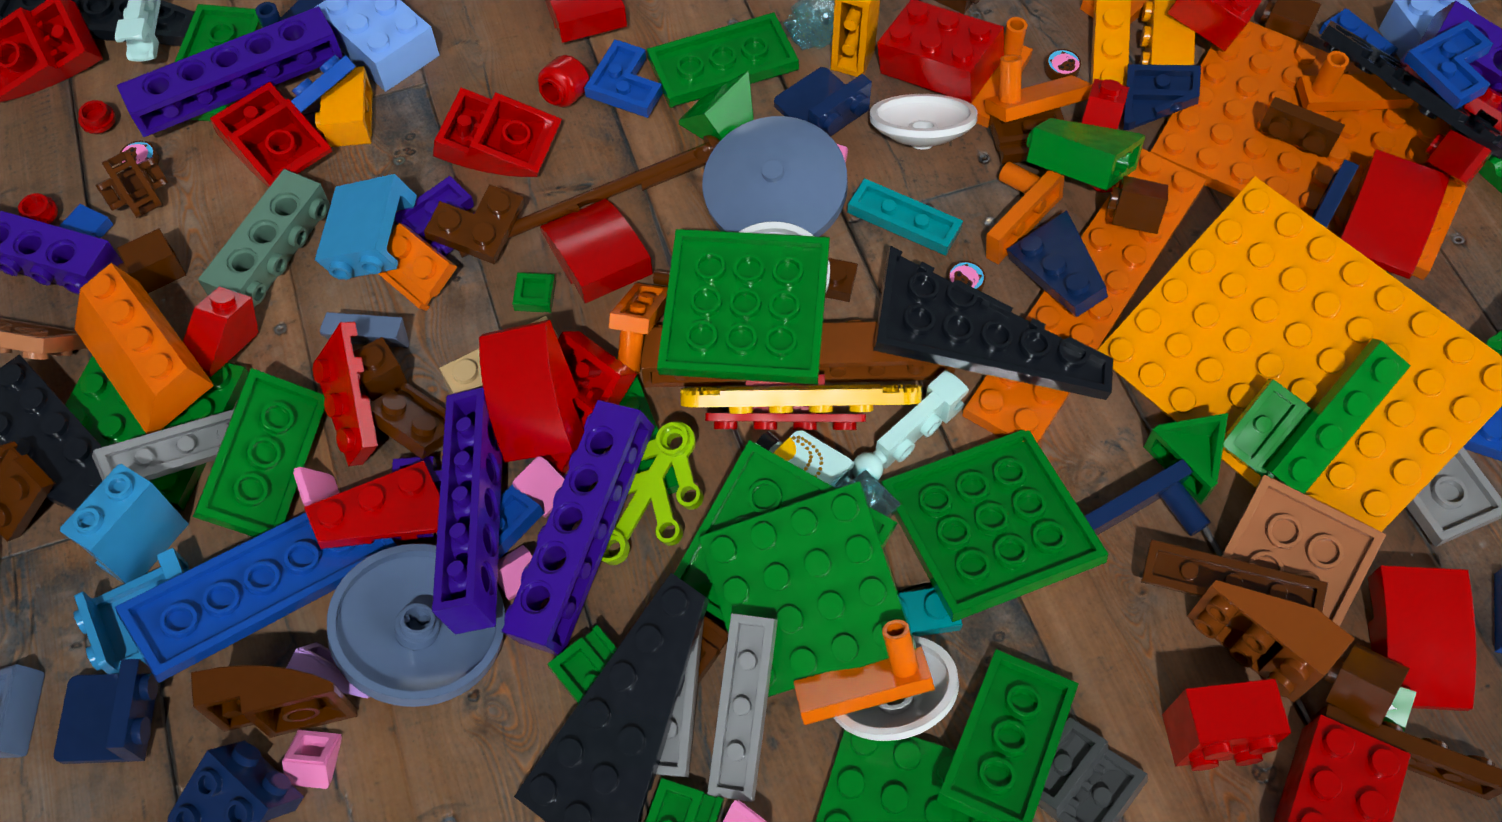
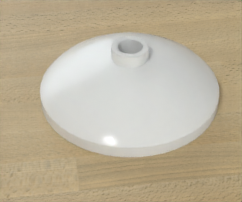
M939 94L894 96L877 102L870 109V122L879 132L899 143L911 145L915 149H930L933 146L945 144L964 135L975 126L978 117V111L971 103L956 97Z
M913 636L916 647L922 646L935 690L833 718L842 728L853 735L876 741L906 739L930 729L948 714L958 695L959 678L952 657L935 642Z

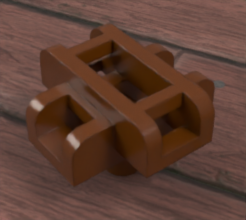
M126 150L102 162L110 178L95 186L100 191L111 211L128 204L135 217L138 218L163 205L154 190L167 184L168 180L153 156L137 164L129 150ZM127 160L126 162H124V163H122V164H120V165H118V166L112 168V166H114V165H116V164H118V163H120V162H122V161ZM146 194H149L148 196H146V197H144V198H142V199H140V200L134 202V200H136V199H138V198H140V197H142V196H144V195H146Z

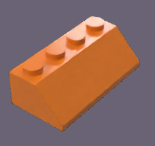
M110 263L80 288L74 329L146 434L162 430L214 386L139 281Z

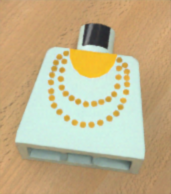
M803 430L794 432L784 443L770 431L765 432L756 441V444L837 489L846 486L852 480L854 462Z

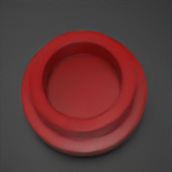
M99 100L86 102L78 111L80 126L85 132L91 134L107 131L116 120L114 110Z
M33 193L20 201L18 211L19 216L50 224L58 214V207L51 198L40 193Z

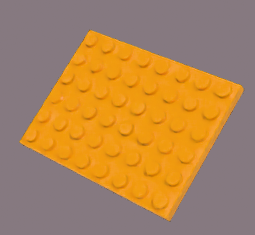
M1256 176L1097 350L1113 358V371L1174 422L1229 413L1226 426L1227 432L1268 379H1274L1304 401L1307 406L1314 409L1371 339L1382 340L1410 364V368L1305 493V495L1380 532L1399 515L1502 407V356ZM1223 449L1221 460L1256 488L1261 476Z

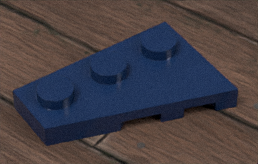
M1067 210L1007 248L1009 260L1075 317L1080 316L1108 297L1106 285Z

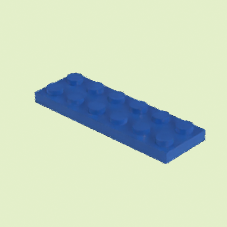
M305 512L115 606V609L155 679L160 683L332 592L346 574L358 563L379 551L397 545L392 538L375 539L372 544L320 549Z

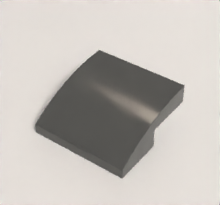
M1070 717L1065 723L1038 806L1057 822H1118L1148 782V774L1109 750L1107 740Z

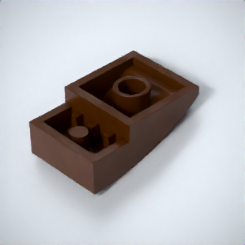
M254 665L217 667L191 672L193 707L224 732L255 725L269 738L297 732L298 730H305L357 717L356 707L333 682L313 674L289 668Z

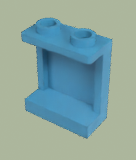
M396 174L336 186L315 261L324 267L331 276L341 280L397 269L398 260L387 251L395 214L398 210L414 207L417 195Z
M118 464L60 527V532L97 560L95 563L102 570L126 584L145 575L157 562V555L166 551L189 523L150 481L125 465Z
M174 548L158 554L157 558L161 567L96 598L89 597L83 591L74 595L79 609L74 611V618L82 633L88 636L91 646L86 647V654L90 663L97 671L102 669L107 674H119L121 659H140L147 665L120 620L115 606L190 570L189 564Z

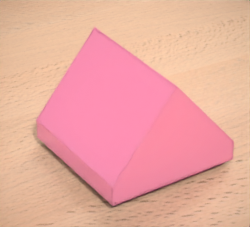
M524 545L498 560L497 584L508 601L516 597L521 585L522 572L532 559L530 551Z

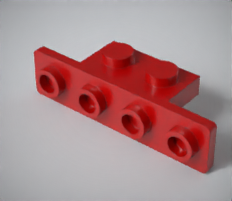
M819 374L818 385H825V374ZM746 380V386L815 385ZM769 406L753 407V412L747 414L705 413V421H714V429H738V422H753V429L777 430V422H793V430H817V422H833V430H857V422H866V414L809 412V406H793V412L770 413Z

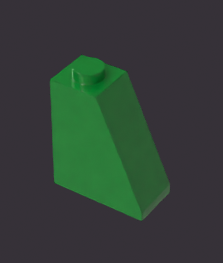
M1049 118L1030 131L1026 143L1027 148H1029L1026 162L1108 190L1122 180L1123 175L1127 176L1136 170L1146 135Z

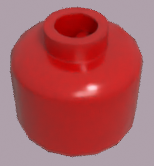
M562 55L556 57L539 72L537 80L540 94L545 101L554 106L562 108L571 106L585 93L584 87L589 81L586 68L579 60L572 56Z

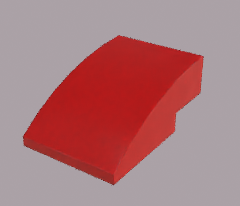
M46 0L31 11L20 7L0 20V103L51 87L88 69L103 59L74 1Z
M545 0L554 27L557 28L562 43L627 27L625 6L622 0Z
M271 82L266 83L210 118L217 135L243 164L268 187L272 185L283 169L298 174L332 152L329 144L295 107L289 98L285 99Z
M461 87L434 140L433 157L486 173L515 177H537L562 119L497 92L490 99Z
M1376 149L1363 171L1357 192L1349 205L1339 238L1383 270L1410 279L1435 223L1450 175Z
M607 199L540 226L543 236L570 284H574L585 304L653 274L651 257L618 209Z
M550 319L482 334L479 337V357L484 395L493 431L504 461L510 462L573 451L579 445L584 434L583 426L572 401L579 394V391Z
M565 331L561 333L558 341L579 391V394L572 401L584 429L585 421L589 414L593 412L597 400L619 405L637 373L580 331ZM578 446L570 452L542 457L563 476L569 470L570 457L577 450Z
M1381 565L1368 577L1374 618L1368 623L1371 649L1410 668L1401 686L1417 692L1412 708L1455 711L1472 710L1476 684V628L1468 570Z

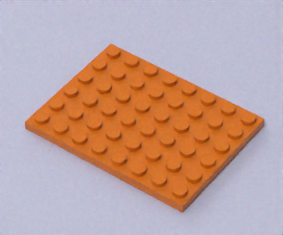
M1249 21L1226 51L1212 44L1201 63L1198 104L1173 113L1150 152L1207 179L1205 186L1233 198H1236L1256 176L1311 217L1337 168L1345 159L1359 165L1327 227L1328 230L1339 237L1349 205L1357 192L1363 171L1376 149L1437 170L1427 164L1426 161L1430 155L1425 153V151L1439 133L1446 136L1451 129L1449 128L1450 124L1437 117L1434 120L1421 113L1416 108L1419 104L1414 101L1410 108L1315 112L1345 124L1327 158L1260 131L1259 128L1274 97L1303 108L1296 85L1302 75H1318L1329 53ZM1349 61L1343 74L1366 73ZM1449 178L1435 223L1412 275L1421 280H1424L1429 274L1467 188L1452 178Z

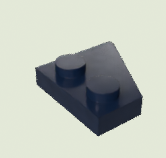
M1128 64L1126 86L1129 87L1125 103L1123 130L1129 131L1198 104L1201 65Z

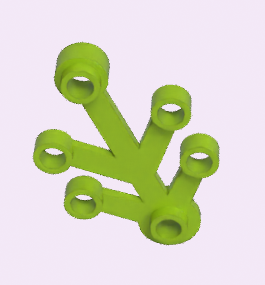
M679 421L669 422L659 429L654 440L648 442L641 461L656 458L649 470L637 473L634 477L628 494H635L612 532L601 560L604 563L618 565L626 560L630 552L628 540L651 500L657 520L655 529L657 538L668 546L676 545L681 541L683 529L674 520L664 480L670 467L673 465L679 484L676 492L677 501L688 510L697 509L704 499L702 490L694 482L688 459L695 448L696 438L694 432L687 424ZM676 437H681L682 444L678 448L672 449L670 447L671 441ZM597 482L590 487L589 491L596 486ZM689 490H695V499L691 502H684L685 493ZM675 526V534L671 538H664L663 532L665 528ZM614 543H619L620 551L618 554L610 556V546Z

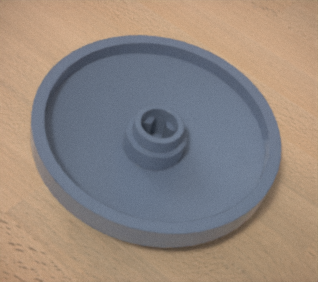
M787 116L759 118L732 130L713 149L703 173V196L709 215L721 232H739L758 223L775 221L799 226L810 232L813 236L820 237L834 224L844 207L848 190L846 163L835 141L816 125L805 120Z
M406 544L379 551L365 558L352 568L341 580L331 598L327 613V639L331 656L341 674L350 684L378 701L398 706L419 707L451 700L476 685L487 674L498 657L504 633L501 631L504 626L505 617L503 600L498 588L496 627L455 635L432 612L436 545Z

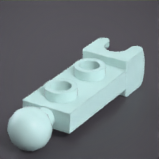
M128 0L127 7L123 11L124 19L117 22L115 40L117 43L126 40V56L129 61H149L157 57L159 41L155 36L161 0Z
M946 370L928 385L926 397L922 402L915 406L877 441L876 450L873 453L863 452L854 459L852 473L856 480L863 484H872L879 480L883 474V469H887L895 460L898 462L904 461L915 448L914 443L923 435L925 437L931 436L939 428L942 421L948 423L963 409L965 403L961 399L969 392L968 387L951 372Z

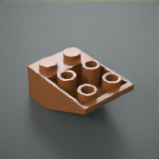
M1215 580L1187 615L1194 622L1199 632L1208 638L1217 640L1227 648L1237 663L1251 668L1265 680L1276 679L1280 696L1287 697L1293 703L1328 673L1355 639L1316 608Z

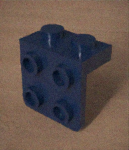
M820 67L774 98V107L784 116L798 118L816 125L831 137L869 111L872 81L864 74H861L849 83L844 84L829 69Z
M121 659L119 674L76 675L68 681L54 749V759L62 764L145 761L148 741L151 736L155 699L159 686L148 665L140 659Z
M243 740L206 751L168 815V822H266L296 811L304 796L291 784L290 779L286 775L278 772L261 756L260 751L255 746Z

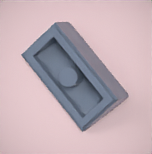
M326 312L320 328V334L329 340L340 322H355L358 336L351 338L352 344L367 345L383 337L389 347H409V340L402 317Z
M19 664L0 669V758H18L26 756L28 753L45 677L44 672Z

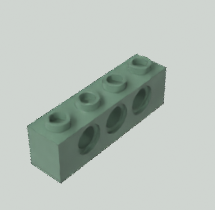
M283 169L198 278L207 295L220 286L252 297L254 308L260 304L266 295V291L275 279L283 274L287 263L296 251L306 243L308 235L317 223L326 216L330 203L321 183Z

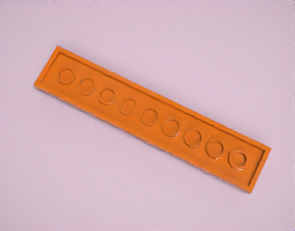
M1143 148L1136 170L1127 176L1168 185V202L1158 233L1154 234L1112 224L1113 210L1107 209L1109 195L1081 236L1106 285L1108 297L1080 316L1075 317L1048 292L1044 291L1025 318L1026 320L1031 322L1032 318L1046 324L1045 330L1063 339L1071 337L1095 350H1098L1104 343L1207 181V179ZM987 375L964 408L962 416L1000 438L1020 430L1030 431L1039 444L1071 393Z

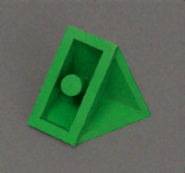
M749 70L702 97L679 119V125L701 139L706 135H713L721 141L735 128L754 120Z
M1229 413L1160 424L1151 431L1144 445V448L1164 469L1184 459L1193 473L1183 483V486L1200 505L1207 500L1218 483Z

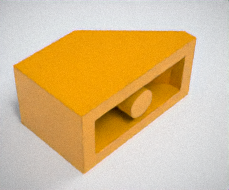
M364 66L356 67L321 96L320 112L315 113V124L318 133L324 134L330 147L371 144L373 90Z

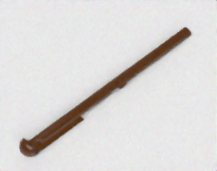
M706 135L703 137L704 144L516 220L507 239L570 213L578 212L580 207L599 202L641 185V189L644 191L705 166L710 154L720 140L713 135ZM459 251L462 258L468 256V254Z

